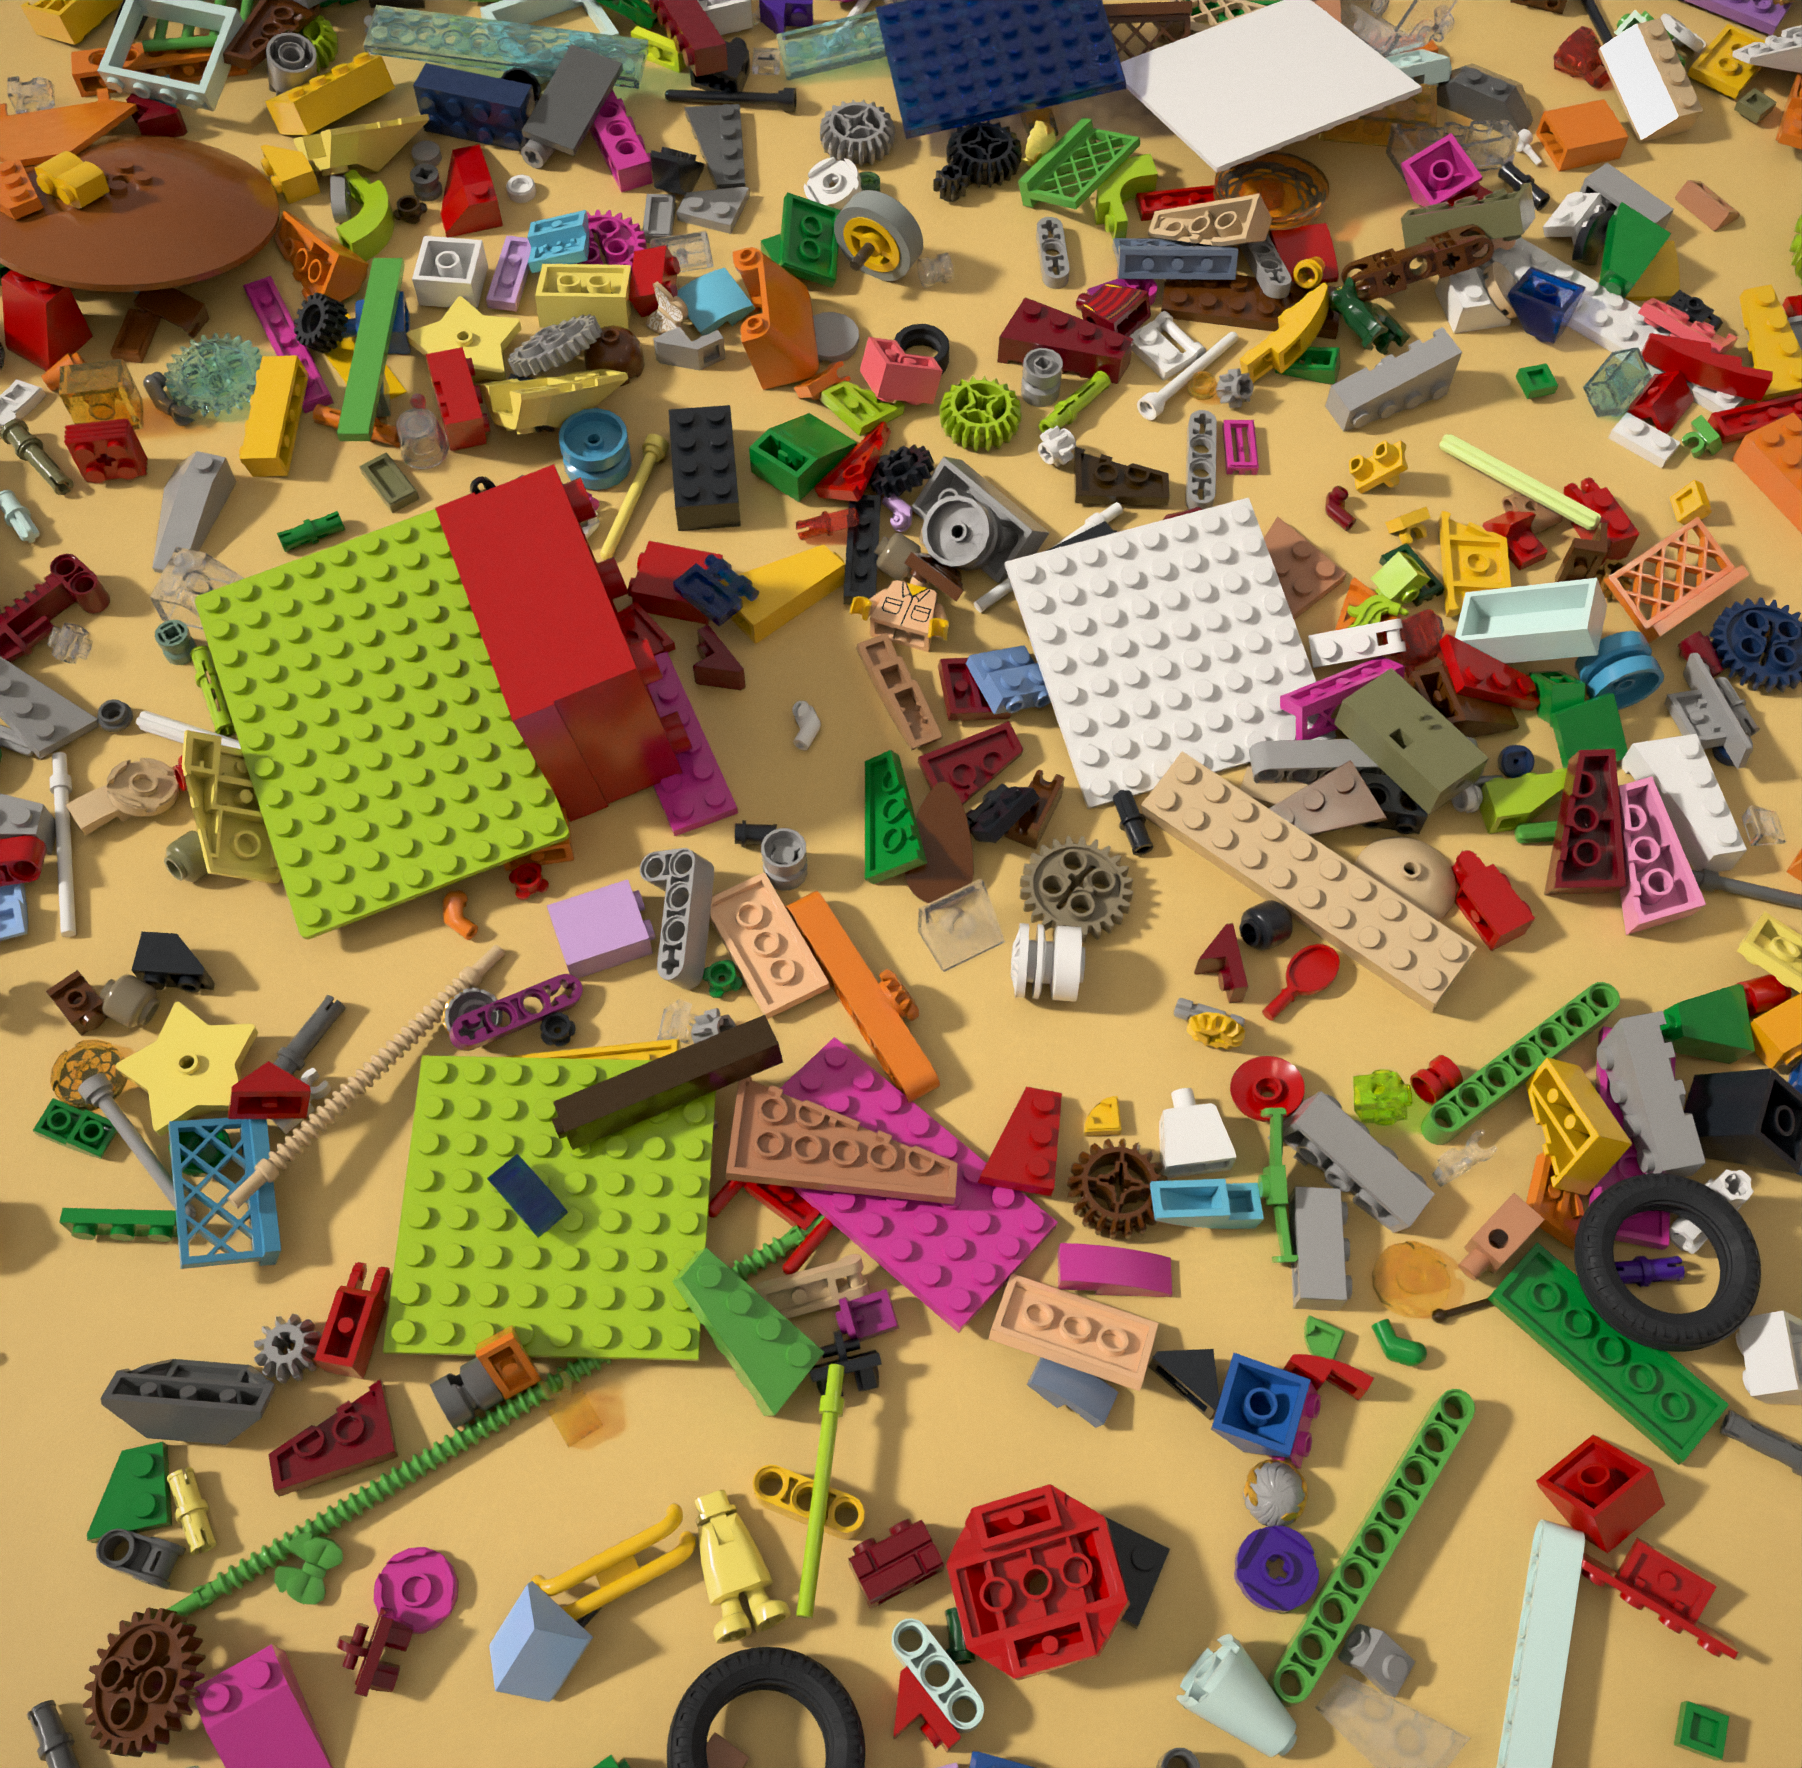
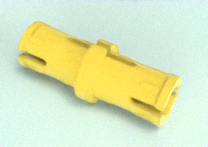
M192 1467L185 1468L184 1475L182 1469L171 1473L167 1477V1481L170 1484L177 1507L174 1515L176 1521L182 1523L189 1546L190 1555H198L199 1548H201V1553H205L214 1548L217 1542L214 1539L206 1514L207 1510H209L208 1502L201 1498L194 1469Z

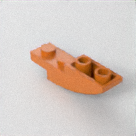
M1797 73L1776 136L1778 143L1802 149V74Z

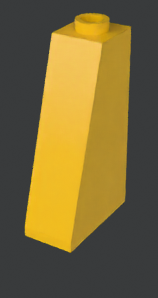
M823 544L718 581L713 585L715 603L757 644L842 586L845 579V563L838 553L831 552Z

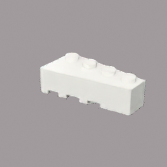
M1684 735L1633 743L1619 765L1626 774L1630 773L1636 781L1653 777L1686 858L1694 869L1699 872L1702 869L1715 872L1731 870L1747 849L1698 735Z

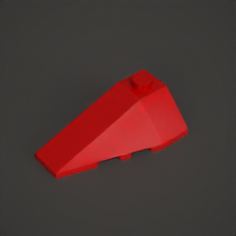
M480 144L452 149L440 213L447 238L503 226L497 196Z

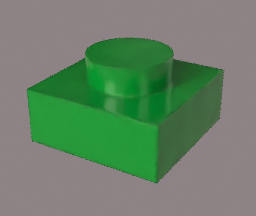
M1547 363L1518 369L1516 379L1527 399L1555 394L1558 384Z
M1690 1701L1681 1702L1674 1745L1715 1761L1722 1760L1729 1716Z

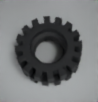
M314 293V296L310 294L307 297L308 302L304 300L301 303L303 306L302 310L298 309L296 313L299 314V318L294 320V324L298 325L294 328V333L297 334L295 338L306 347L320 353H330L331 348L336 349L338 347L337 341L341 342L343 340L341 333H346L347 327H344V324L348 323V317L345 316L348 313L347 309L344 308L345 305L322 293Z

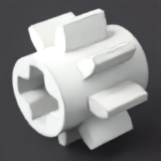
M1056 426L1040 435L1043 442L1038 445V452L1044 462L1050 465L1054 463L1058 467L1060 464L1064 465L1074 458L1071 451L1075 449L1076 441L1069 430L1064 428L1060 430Z

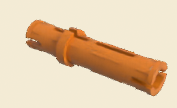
M322 404L316 405L313 411L314 423L338 429L341 410ZM375 418L372 437L369 442L379 441L400 447L404 440L403 428L382 423L378 418Z

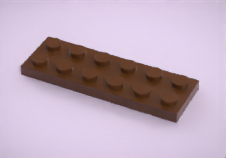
M1236 275L1235 280L1165 279L1161 312L1166 311L1173 319L1275 332L1279 329L1278 317L1286 309L1291 308L1303 299L1307 293L1320 285L1311 289H1305L1296 282H1291L1289 295L1285 298L1275 299L1266 296L1256 277ZM1328 286V294L1330 295L1337 287ZM1328 310L1326 319L1316 337L1336 339L1339 313Z

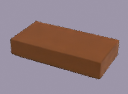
M129 308L110 351L113 360L143 363L161 318L149 311L143 313L139 309Z

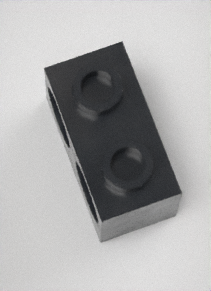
M1361 772L1362 779L1387 817L1386 821L1370 822L1361 825L1369 829L1383 828L1396 830L1401 834H1420L1428 813L1389 776Z

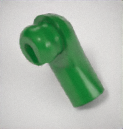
M1389 1319L1381 1320L1371 1326L1388 1360L1406 1366H1417L1426 1360V1347L1420 1342L1397 1337Z

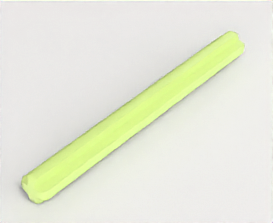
M1452 434L1443 436L1439 448L1444 452L1587 530L1596 529L1601 521V515L1456 436Z

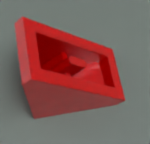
M268 1061L231 1086L228 1119H307L311 1093L310 1086Z

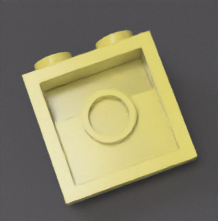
M1764 911L1740 943L1737 952L1742 954L1749 963L1760 966L1774 975L1784 986L1802 993V935Z

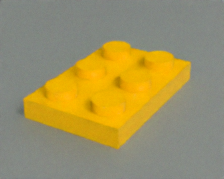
M1727 24L1691 65L1687 76L1695 79L1698 83L1705 84L1721 92L1723 95L1736 99L1763 66L1748 64L1732 57L1733 51L1754 42L1765 43V41Z

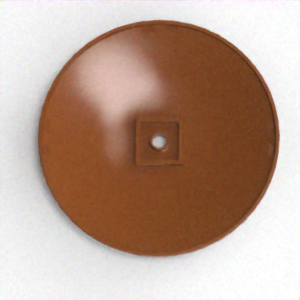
M141 134L103 135L76 156L83 162L93 163L104 172L110 192L80 209L70 204L67 205L60 198L46 194L40 189L36 181L37 174L35 171V167L40 164L24 166L44 208L17 220L0 211V263L13 271L42 282L82 290L132 292L187 285L223 274L238 267L260 252L273 237L279 223L280 209L278 197L271 183L258 169L243 159L219 148L168 136Z

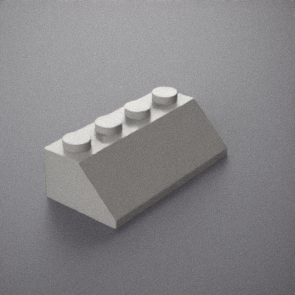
M943 457L912 506V510L923 520H925L926 514L932 506L947 496L962 495L989 506L997 514L1001 522L1003 539L999 552L990 563L981 567V569L997 583H1002L1008 578L1004 565L1006 561L1036 554L1049 535L1045 528L961 459Z

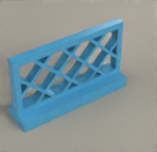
M215 1118L169 1121L168 1129L180 1269L259 1262L260 1266L275 1265L281 1252L274 1182H266L246 1201L248 1211L240 1220L222 1208L228 1202L227 1197L256 1171L255 1165L263 1158L267 1160L270 1158L267 1119ZM240 1128L241 1141L233 1149L216 1138L223 1129ZM194 1131L205 1140L191 1152L179 1143V1132ZM209 1144L226 1155L215 1168L198 1157ZM241 1148L243 1157L238 1154ZM181 1155H183L186 1158L182 1163ZM230 1160H233L244 1169L245 1175L236 1184L219 1172ZM191 1162L208 1174L197 1187H194L182 1178V1171ZM213 1178L230 1190L218 1204L201 1192ZM184 1190L189 1193V1195L185 1199ZM194 1198L211 1209L200 1223L196 1222L185 1212V1207ZM216 1214L233 1226L222 1239H219L204 1228ZM248 1219L250 1223V1228L244 1224ZM187 1225L193 1229L189 1234H187ZM239 1230L251 1239L252 1251L237 1252L227 1245L226 1242ZM197 1234H200L215 1246L207 1255L189 1256L188 1243ZM219 1250L224 1252L222 1254H216Z

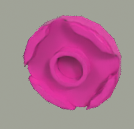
M427 1547L408 1548L393 1555L375 1581L373 1600L378 1615L381 1606L393 1609L394 1618L413 1625V1634H424L439 1627L452 1613L458 1599L459 1581L453 1565L441 1553Z

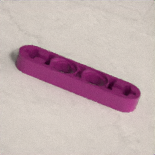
M561 974L470 1011L455 1020L450 1029V1040L456 1048L470 1051L543 1021L551 1013H562L576 1005L582 995V984L578 978L571 974ZM561 985L564 989L571 988L573 991L569 999L563 994L555 997L551 1003L550 996L555 995ZM528 997L539 999L543 1006L542 1011L535 1014L528 1012L523 1004L524 999ZM497 1010L506 1012L510 1017V1024L506 1027L496 1026L491 1020V1013ZM481 1021L483 1022L484 1027L474 1033L472 1040L467 1035L461 1037L459 1034L463 1025L468 1030L478 1027Z

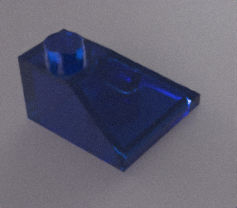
M1530 267L1512 287L1507 297L1525 332L1535 336L1536 339L1542 342L1554 344L1565 331L1586 287Z

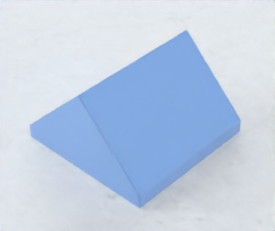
M533 1581L526 1585L489 1645L495 1691L550 1702L562 1687L593 1637Z

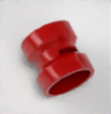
M1438 1055L1430 1061L1427 1069H1419L1410 1077V1083L1421 1100L1429 1105H1434L1445 1096L1446 1091H1452L1462 1084L1463 1076L1451 1059L1444 1055Z

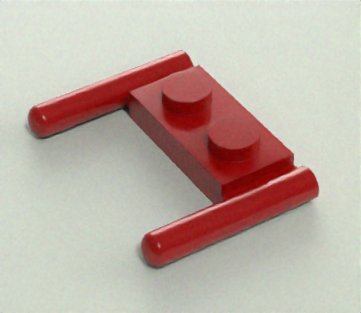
M728 1180L709 1202L708 1212L709 1217L716 1218L743 1187L748 1194L792 1227L797 1225L798 1228L806 1231L821 1214L820 1211L811 1206L789 1186ZM825 1217L783 1264L782 1270L784 1274L789 1275L798 1272L835 1227L829 1219Z

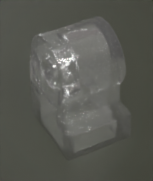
M19 76L8 77L7 94L16 114L54 108L55 87L50 80L36 77L31 81L21 82Z

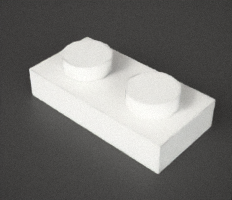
M1628 412L1612 429L1608 439L1660 468L1666 464L1680 444L1678 440Z

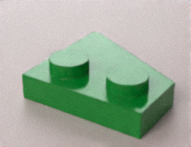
M162 1441L121 1451L87 1532V1541L96 1543L102 1535L116 1528L140 1533L172 1525L170 1484L167 1481L169 1476L168 1445Z

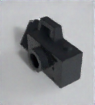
M1681 290L1677 291L1666 302V304L1689 315V322L1709 323L1714 326L1715 332L1723 324L1721 318L1713 314L1714 309L1705 305L1700 298L1691 297Z

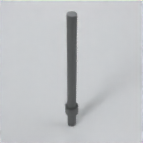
M1702 869L1701 872L1692 870L1701 890L1714 892L1716 889L1802 909L1801 894L1719 876L1718 872Z

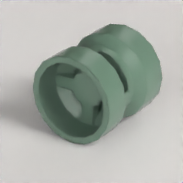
M168 620L160 624L155 630V639L162 649L165 658L174 665H184L192 661L190 651L197 647L191 637L187 625L179 620Z

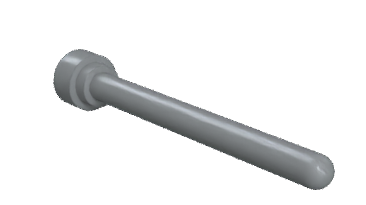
M98 1073L86 1079L78 1088L80 1095L87 1104H93L94 1107L101 1108L175 1208L173 1178L113 1099L112 1083L104 1073ZM190 1202L185 1207V1212L194 1219L196 1209Z

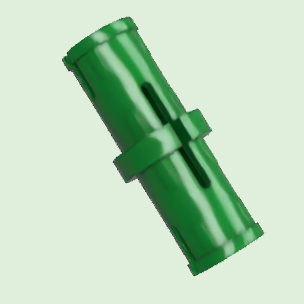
M335 511L312 521L306 519L303 521L304 524L278 532L277 535L284 551L287 552L310 542L316 544L319 542L318 539L344 531L345 527L338 511Z

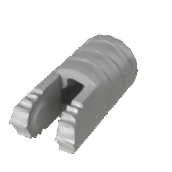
M530 139L522 148L521 155L529 166L538 169L544 165L556 149Z

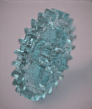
M214 333L210 340L205 335H201V342L197 343L191 339V347L180 346L182 354H172L174 363L166 364L168 372L164 373L167 380L165 384L172 399L178 402L180 406L184 405L191 408L194 413L200 409L203 417L209 411H213L215 417H218L220 410L225 409L226 413L230 415L231 407L236 406L242 410L243 401L250 403L251 394H254L256 372L260 369L262 355L258 347H253L250 340L243 342L240 335L232 340L230 333H226L223 339H219L218 334Z

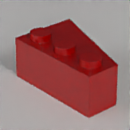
M463 347L426 354L450 451L487 444L485 433L491 432L487 414H482L479 404H483L479 385L474 386L471 378L476 376L472 358L465 357Z

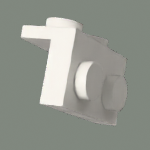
M1582 192L1568 194L1543 226L1545 237L1572 236L1573 245H1575L1581 228L1587 226L1590 221L1589 218L1597 212L1606 211V207L1602 203L1601 194Z

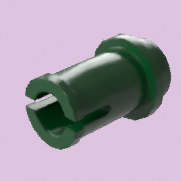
M957 1607L945 1610L949 1648L945 1652L955 1665L974 1663L976 1657L974 1653L966 1649Z

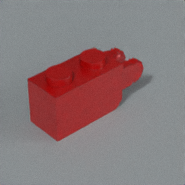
M1590 477L1581 481L1580 488H1578L1576 483L1564 486L1563 493L1565 496L1601 515L1600 522L1607 523V554L1601 566L1606 559L1620 560L1628 557L1640 533L1607 487L1600 489L1595 480ZM1571 521V525L1581 539L1591 540L1598 528L1597 526L1594 530H1587Z
M1462 850L1460 855L1457 856L1454 866L1451 867L1455 880L1460 886L1454 903L1489 950L1493 951L1524 935L1535 917L1532 915L1529 905L1521 900L1512 889L1511 883L1505 874L1500 873L1494 864L1486 867L1474 851Z
M355 1263L347 1286L341 1285L336 1291L314 1361L325 1372L364 1379L387 1306L384 1295L389 1283L390 1268L378 1267L371 1289L368 1291L362 1290L367 1275L366 1263Z

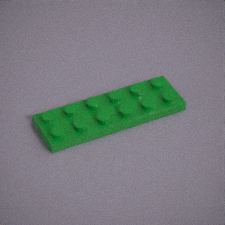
M1538 1242L1487 1298L1678 1465L1685 1461L1729 1406L1727 1402L1668 1352L1640 1345L1610 1327L1587 1300L1579 1283L1578 1276Z

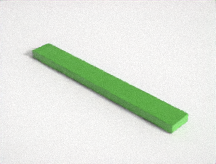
M373 258L337 430L339 441H371L405 264L403 258Z

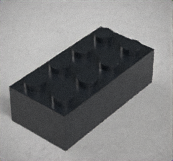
M730 405L669 409L674 500L678 531L741 526Z

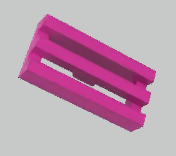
M1223 420L1222 432L1226 474H1233V471H1238L1239 475H1245L1246 471H1251V475H1257L1259 464L1254 420ZM1231 428H1234L1237 462H1234ZM1242 428L1247 430L1250 462H1245Z

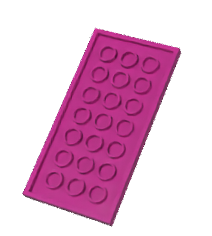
M834 1037L780 1087L785 1095L802 1102L809 1100L860 1122V1126L876 1133L880 1130L892 1135L893 1140L909 1147L916 1145L958 1163L954 1204L791 1187L956 1332L960 1333L1008 1281L1010 1275L1020 1268L1056 1228L1058 1222L1021 1191L979 1184V1177L987 1163L914 1102L908 1103L907 1097L837 1038Z

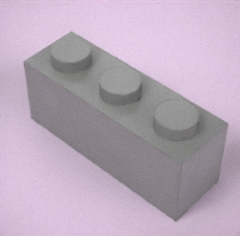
M1609 163L1604 164L1587 176L1580 190L1582 193H1600L1606 211H1616L1621 202H1623L1664 229L1674 210Z
M1295 1186L1288 1198L1291 1239L1294 1255H1298V1260L1291 1262L1293 1309L1340 1311L1347 1299H1350L1352 1296V1278L1350 1275H1346L1345 1261L1348 1262L1350 1257V1242L1348 1238L1343 1237V1225H1346L1348 1219L1347 1203L1341 1202V1189Z

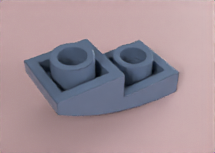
M1040 1357L1027 1383L1031 1389L1056 1408L1067 1405L1095 1428L1105 1423L1119 1393L1094 1375Z

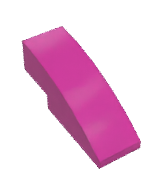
M1060 1243L1058 1249V1289L1093 1290L1095 1295L1172 1297L1171 1258L1119 1247Z

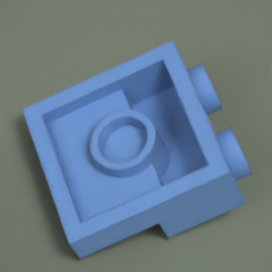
M1025 645L973 654L969 656L965 663L994 715L1005 712L1015 713L1021 709L1035 706L1041 708L1051 702L1039 665L1033 661Z

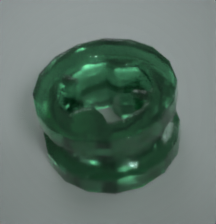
M870 171L859 173L862 191L873 190L880 192V178L876 173Z

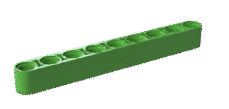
M1460 1389L1447 1390L1431 1405L1271 1671L1267 1682L1284 1707L1294 1706L1304 1701L1310 1695L1471 1422L1475 1413V1404L1471 1396ZM1450 1403L1454 1405L1460 1413V1419L1451 1418L1446 1413L1444 1404ZM1425 1435H1431L1439 1441L1441 1446L1440 1452L1432 1451L1427 1447ZM1406 1468L1415 1469L1419 1473L1421 1485H1414L1407 1479L1405 1475ZM1386 1501H1393L1400 1507L1401 1519L1392 1518L1385 1509ZM1366 1534H1372L1379 1539L1382 1547L1381 1553L1371 1552L1365 1544ZM1345 1568H1351L1360 1575V1588H1353L1347 1584L1344 1578ZM1324 1603H1332L1339 1609L1341 1614L1339 1624H1333L1325 1618L1323 1614ZM1303 1638H1310L1318 1644L1320 1655L1317 1660H1312L1303 1653L1301 1647ZM1283 1673L1290 1674L1296 1679L1298 1683V1693L1296 1696H1289L1282 1691L1280 1677Z

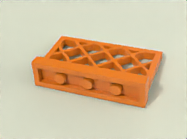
M1696 517L1604 579V582L1638 630L1650 643L1750 574L1742 564L1736 568L1700 518ZM1691 528L1700 539L1699 546L1687 543L1688 530ZM1666 546L1678 549L1677 561L1665 558ZM1686 551L1698 554V567L1685 564ZM1707 557L1714 558L1722 570L1719 572L1707 570ZM1643 561L1656 564L1655 577L1642 573ZM1664 566L1676 569L1675 582L1663 579ZM1685 572L1697 575L1696 587L1684 585ZM1624 576L1634 579L1633 591L1624 590L1617 578ZM1642 581L1654 584L1653 597L1640 594ZM1662 587L1675 590L1674 603L1661 600ZM1640 602L1652 605V614L1649 620H1646L1639 611Z

